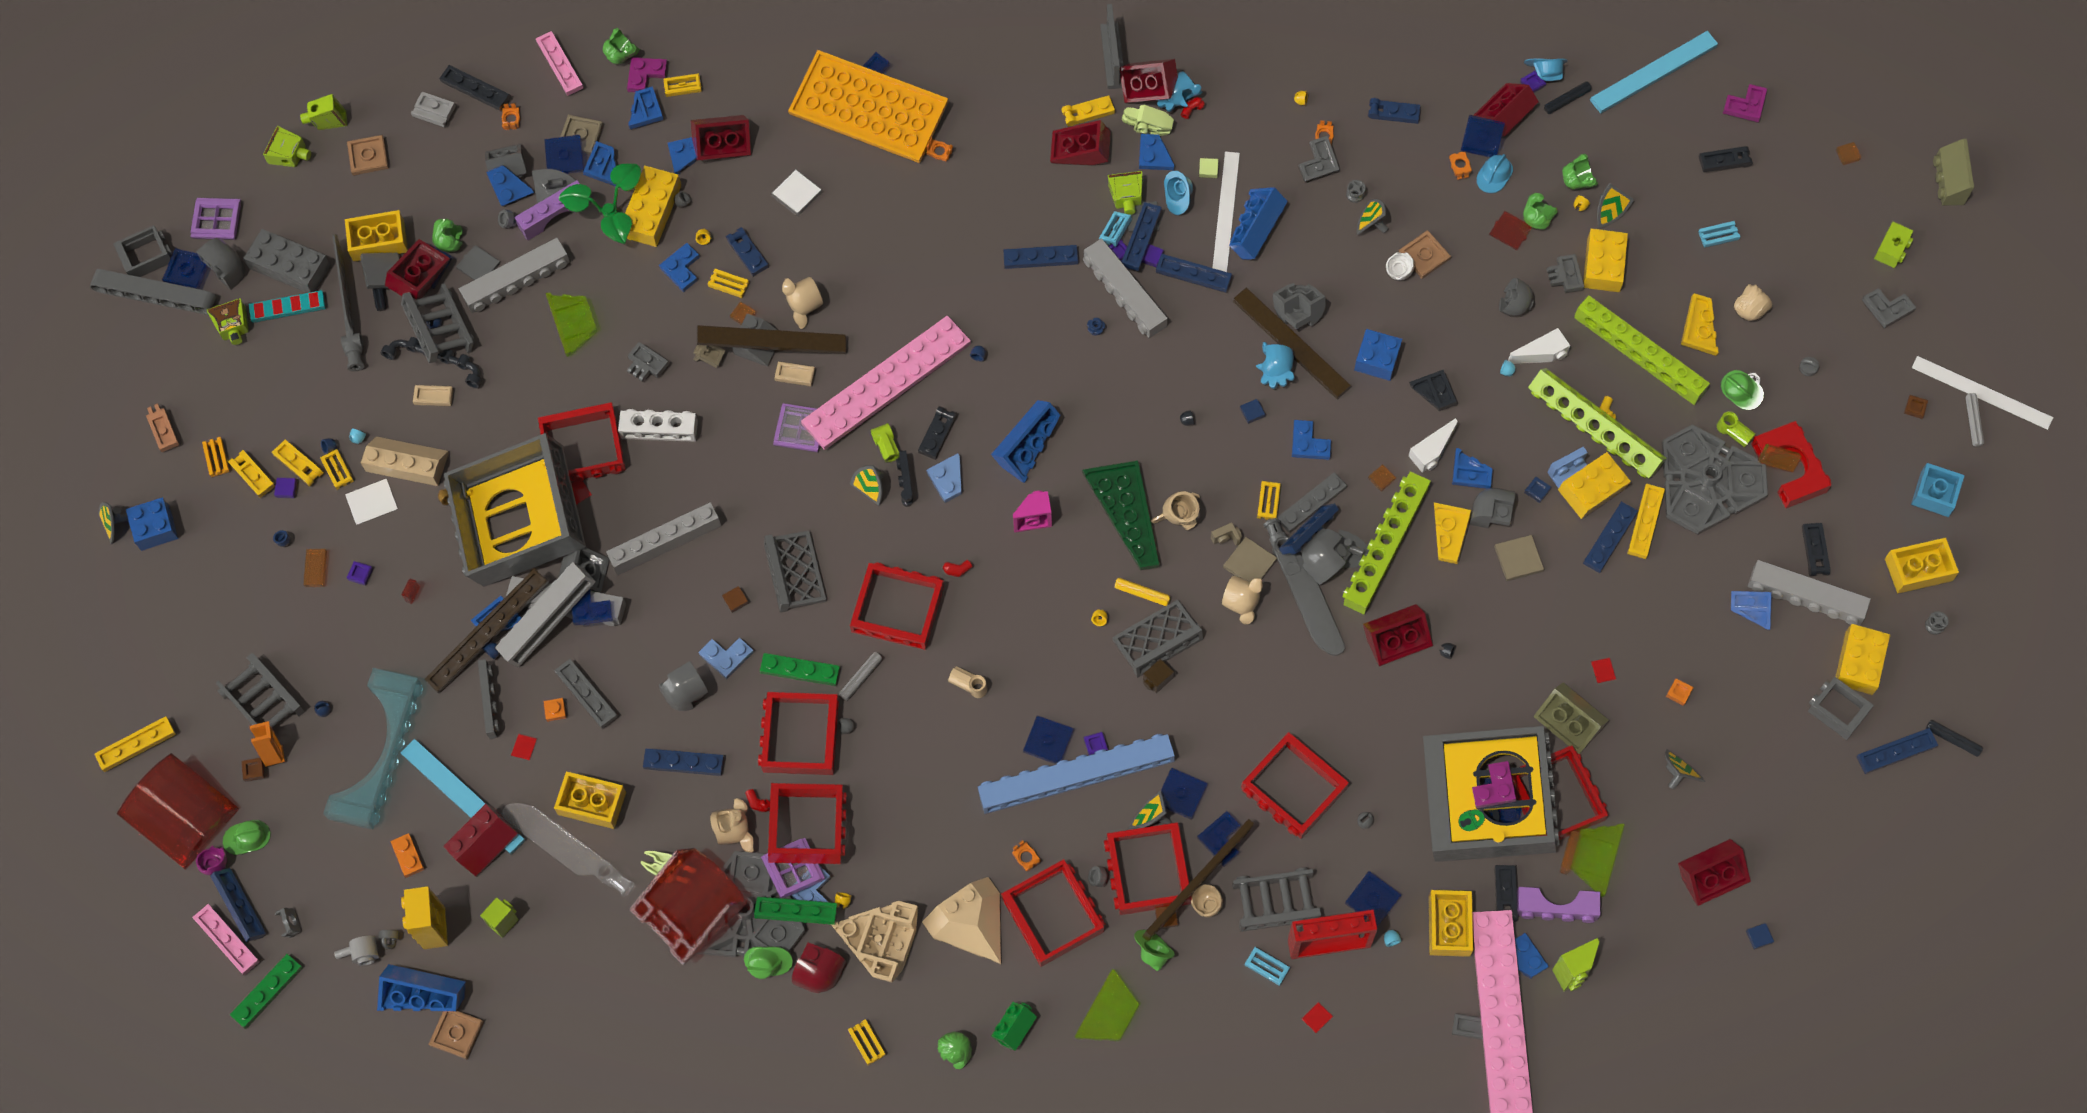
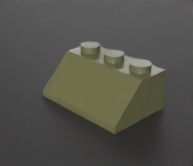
M1961 139L1940 148L1933 158V165L1937 169L1936 182L1939 183L1938 198L1941 199L1942 206L1964 205L1974 189L1967 139Z
M1564 682L1552 691L1533 716L1568 746L1572 745L1578 754L1590 744L1609 721Z

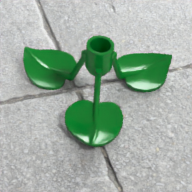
M620 164L613 168L610 174L612 183L616 184L613 204L607 203L600 207L593 198H589L591 196V189L583 184H575L566 188L560 194L559 201L572 212H582L588 208L589 201L592 202L599 212L603 214L604 218L601 220L603 233L610 239L625 244L632 228V221L627 214L617 213L618 190L621 187L624 191H630L637 186L641 177L640 166L637 164Z

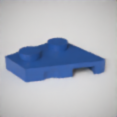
M596 141L584 168L583 175L616 186L610 179L611 171L616 167L614 148Z

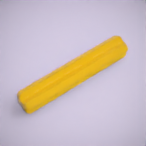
M1117 578L1115 582L1116 589L1164 606L1169 604L1170 596L1122 578Z

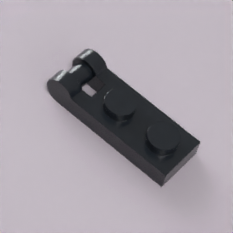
M1748 146L1699 154L1703 172L1736 167L1746 168L1753 165L1752 158L1749 157L1750 150Z
M941 406L937 408L935 416L918 449V453L936 460L956 419V412L946 411ZM942 417L947 419L946 423L940 421Z
M899 451L900 458L896 459L897 470H901L902 475L898 476L899 486L904 488L901 492V501L903 506L910 507L913 504L907 452Z
M1803 524L1802 533L1809 576H1816L1817 574L1830 575V563L1823 524ZM1816 562H1821L1822 566H1816Z
M1495 865L1496 911H1503V906H1510L1513 922H1517L1515 865Z

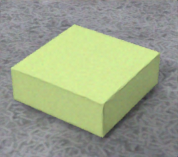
M1200 158L1199 177L1217 178L1218 159Z

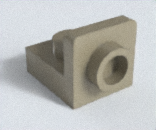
M697 345L693 352L696 354L693 360L698 361L700 359L716 368L725 350L719 346Z
M1233 523L1211 531L1213 544H1223L1231 537L1235 546L1240 545L1242 535L1238 527L1235 528Z

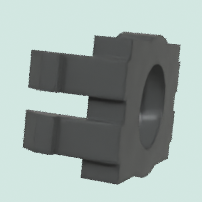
M285 907L276 911L275 915L282 916L286 933L281 936L292 938L301 932L295 910ZM289 916L293 920L294 925L289 921Z

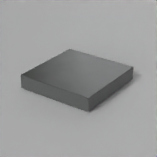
M398 253L361 254L360 258L367 289L388 288L385 286L387 271L399 260Z

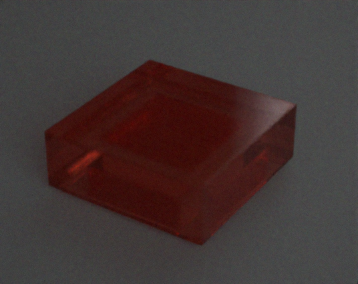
M411 578L401 594L405 602L410 604L413 603L420 589L417 581Z

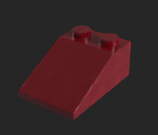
M1102 120L1054 130L1052 132L1050 162L1076 165H1096L1108 162L1111 131Z
M418 239L387 271L385 286L400 296L410 292L413 299H421L428 292L450 258Z

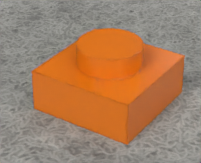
M1675 678L1666 697L1684 706L1693 687Z
M563 698L543 701L547 722L566 719Z

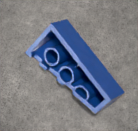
M1275 187L1250 189L1249 191L1250 199L1244 204L1246 208L1245 213L1240 215V226L1235 228L1229 244L1241 259H1255L1288 202Z
M1037 400L992 452V457L1003 469L1025 483L1029 469L1033 468L1037 454L1044 448L1043 443L1047 436H1050L1061 415L1050 402Z
M388 964L379 976L377 1011H384L385 1009H393V1011H401L402 1009H413V1011H421V1009L456 1011L464 1000L466 982Z

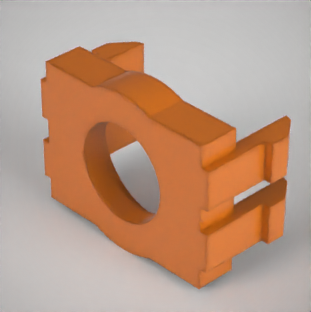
M511 103L512 108H509V104H504L502 128L505 130L519 128L520 110L519 107H516V103ZM509 115L516 116V120L510 123L506 121V118Z
M1320 120V124H1317L1315 139L1320 138L1319 134L1321 132H1327L1330 136L1328 138L1329 142L1332 144L1334 127L1331 126L1332 121H1327V125H1324L1325 121Z
M931 137L926 146V154L947 162L953 151V146L934 139L932 140ZM937 147H942L945 149V152L942 155H937L934 150Z
M1458 152V154L1449 155L1451 168L1455 176H1457V180L1462 179L1463 174V178H1468L1472 170L1466 153ZM1463 160L1466 165L1459 168L1455 165V162Z
M1022 840L1019 843L1020 847L1017 845L1013 847L1012 854L1017 859L1019 865L1027 872L1032 870L1034 866L1036 867L1041 860L1027 842L1024 843ZM1024 852L1031 853L1032 860L1027 863L1023 862L1020 858L1021 854Z

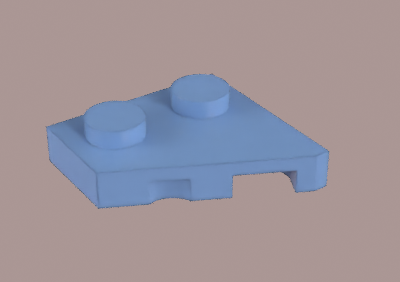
M959 454L926 470L945 503L961 495Z

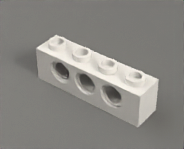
M627 409L626 411H620L618 432L621 439L696 442L698 420L696 414L690 411L674 413L669 410L655 412L653 410L636 411L634 409ZM638 422H644L642 425L636 426ZM656 423H662L660 426H654ZM681 423L679 427H673L674 424Z

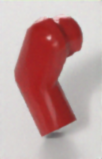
M1200 97L1186 102L1188 107L1183 108L1180 116L1188 119L1192 110L1196 107L1199 110L1202 109L1205 102Z
M968 560L960 565L946 562L943 565V570L947 575L960 577L973 566Z
M754 789L745 792L749 805L753 810L759 812L769 810L770 801L768 799H758Z

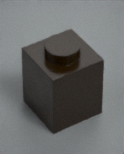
M1159 659L1143 673V684L1148 690L1158 693L1173 679L1174 672Z

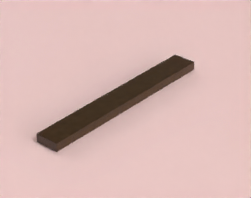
M1247 287L1233 298V302L1277 344L1290 347L1293 350L1294 360L1336 399L1340 398L1350 389L1351 385Z
M697 325V345L834 354L846 353L845 334Z
M534 568L424 680L437 693H440L549 582Z
M1250 819L1241 826L1145 931L1142 937L1147 942L1154 937L1254 826Z

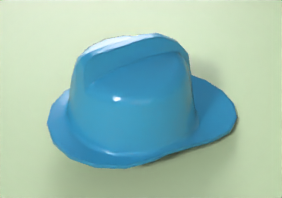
M1528 59L1524 61V64L1535 67L1537 75L1542 80L1556 81L1562 79L1563 64L1567 63L1568 60Z
M1505 154L1490 157L1479 171L1476 178L1477 185L1483 192L1496 193L1500 191L1512 175L1513 166Z
M1171 171L1164 180L1166 204L1171 213L1180 215L1188 209L1193 184L1183 173Z

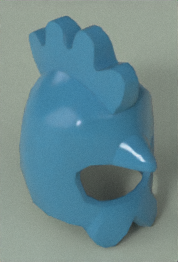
M1183 71L1177 73L1178 78L1171 98L1161 99L1157 102L1159 108L1166 107V110L1170 112L1176 106L1188 107L1185 102L1187 99L1202 94L1201 85L1194 84Z
M1263 342L1262 349L1266 359L1263 363L1256 365V368L1263 372L1261 383L1263 385L1269 383L1272 389H1275L1277 384L1284 387L1287 385L1288 380L1293 381L1295 379L1294 374L1291 372L1294 359L1293 350L1284 345H1267L1266 342Z

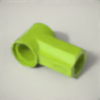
M1725 412L1717 423V430L1720 433L1728 434L1743 447L1755 436L1753 431L1738 421L1737 415L1733 412Z
M887 423L871 429L873 440L876 446L878 445L884 461H896L899 458V451L894 442L890 425Z

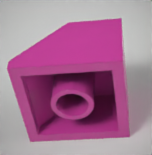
M1039 490L1028 494L1013 514L1014 533L1052 527L1048 491L1043 492Z

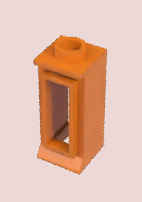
M269 721L251 725L250 730L255 737L251 739V742L265 767L285 762L283 745H281L272 727H270Z

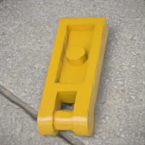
M1109 95L1073 106L1066 105L1061 109L1063 115L1066 116L1065 122L1067 126L1115 114Z
M284 440L272 451V454L308 486L314 483L313 480L317 476L320 477L323 474L320 468L287 440ZM308 469L312 470L308 475L305 474Z
M242 450L238 453L239 456L235 459H230L228 463L261 498L272 490L275 485L246 452Z

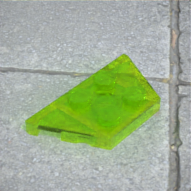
M546 293L565 354L568 357L597 332L586 296L566 294L556 296L552 295V293Z
M1624 824L1610 827L1600 826L1595 829H1581L1578 835L1570 869L1595 892H1600L1601 897L1605 896Z
M1112 969L1078 1029L1075 1039L1120 1041L1139 1004L1115 970Z

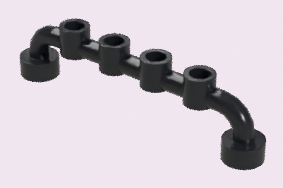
M411 337L409 341L395 340L389 345H384L380 352L383 357L389 360L395 358L397 347H404L410 352H419L425 356L418 339L415 337ZM450 349L439 352L437 359H440L441 362L445 364L452 363L460 369H469L473 372V374H468L465 379V383L472 388L480 386L482 382L479 378L480 369L476 364L470 362L471 358L469 356L461 354L459 358L454 357V352Z

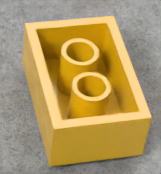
M400 210L345 219L348 252L353 261L361 260L360 256L363 253L400 254L408 251L405 223Z
M1590 229L1586 246L1583 277L1584 288L1620 292L1624 279L1628 233Z
M1606 452L1563 481L1558 491L1578 516L1583 519L1625 490L1631 481L1608 452Z
M1946 538L1893 549L1885 557L1897 594L1951 582L1959 573Z
M1851 624L1845 633L1836 678L1852 690L1873 695L1879 687L1890 634Z
M566 771L554 809L560 816L615 829L626 791L623 785Z
M1431 890L1429 894V955L1471 956L1473 952L1472 891Z

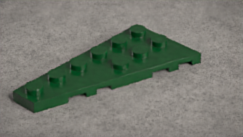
M1138 460L1083 469L1082 473L1139 569L1158 568L1159 561Z

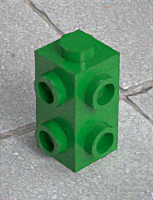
M1012 1002L999 1024L995 1027L991 1037L1003 1047L1016 1051L1037 1016L1031 1012L1032 1008L1023 1002L1021 1004Z

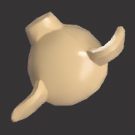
M811 277L795 284L787 278L783 282L782 290L786 295L789 306L794 311L793 318L800 329H803L807 325L806 314L823 305V301Z
M1186 491L1174 493L1165 501L1163 513L1154 517L1151 522L1158 523L1167 519L1172 524L1182 525L1185 530L1193 528L1197 524L1195 518L1200 510L1197 501L1200 498L1199 494Z
M1232 576L1227 584L1222 605L1240 614V621L1243 624H1250L1254 620L1253 610L1260 599L1262 579L1254 578L1249 582L1243 578Z
M734 799V809L712 812L710 821L718 845L740 842L744 851L753 852V837L748 833V821L745 815L748 807L743 800Z

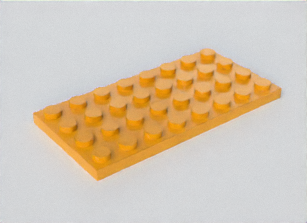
M817 50L788 113L920 163L926 151V146L933 136L949 100L946 97Z

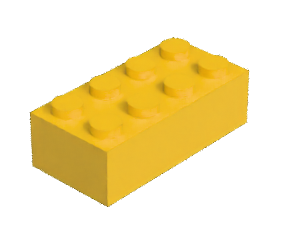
M644 165L639 183L635 187L625 212L632 221V228L627 239L657 247L675 203L674 197L679 193L682 186L678 174Z
M428 886L404 890V897H401L402 908L405 909V916L402 918L404 929L412 935L413 939L423 949L448 946L445 906Z

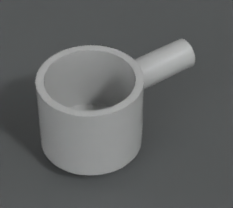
M362 936L352 939L349 942V947L334 952L335 958L339 959L351 955L354 964L359 966L373 964L379 958L376 938L374 936Z

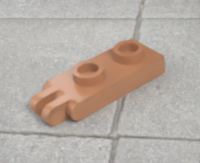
M157 403L154 405L155 412L151 406L147 408L149 414L146 417L160 451L164 452L178 446L179 442L165 409H161Z

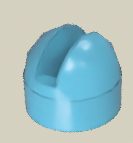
M1505 360L1500 374L1511 376L1515 372V365Z
M352 428L349 438L352 443L359 444L362 443L366 434Z
M1388 930L1384 935V942L1387 947L1399 944L1401 938L1396 931Z

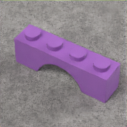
M577 180L515 217L518 228L527 240L542 233L546 224L553 217L570 211L559 201V196L569 186L580 184Z
M1519 887L1517 890L1518 916H1521L1523 919L1542 917V920L1562 918V921L1566 922L1579 919L1584 923H1593L1600 916V892L1579 891L1571 903L1556 905L1547 901L1539 888Z

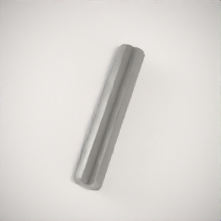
M1969 393L1966 396L1972 444L1974 447H1980L1984 444L1978 398L1976 393Z
M874 652L839 692L841 698L847 701L882 661L880 654Z

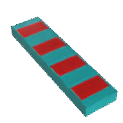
M322 290L249 304L252 323L326 309Z

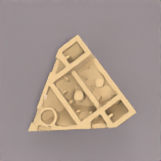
M989 877L971 882L940 903L922 921L933 939L946 942L954 947L1001 964L1000 893Z
M896 901L892 905L883 908L878 907L851 916L849 919L840 922L835 921V925H832V927L873 978L892 983L903 970L916 933L918 906Z

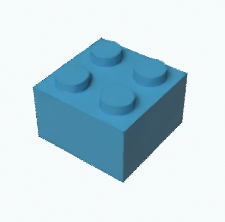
M1926 463L1920 473L1911 505L1949 517L1955 509L1964 475Z

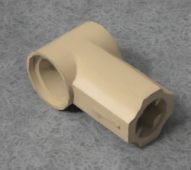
M957 666L953 668L948 679L949 683L970 692L975 698H982L986 695L987 685L984 677L971 674ZM976 684L983 685L980 689L973 688Z

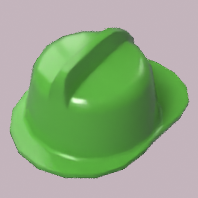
M1734 370L1727 373L1722 379V392L1738 407L1751 410L1761 404L1764 394L1762 387L1743 371Z
M259 820L236 824L225 832L223 846L227 852L234 855L259 850L267 845L270 839V830L264 822Z
M1146 930L1136 931L1134 938L1141 946V959L1156 971H1159L1169 958H1173L1175 955L1174 951L1157 934L1147 942L1142 937Z
M753 947L744 956L747 971L759 979L782 975L789 971L793 962L791 954L780 947Z

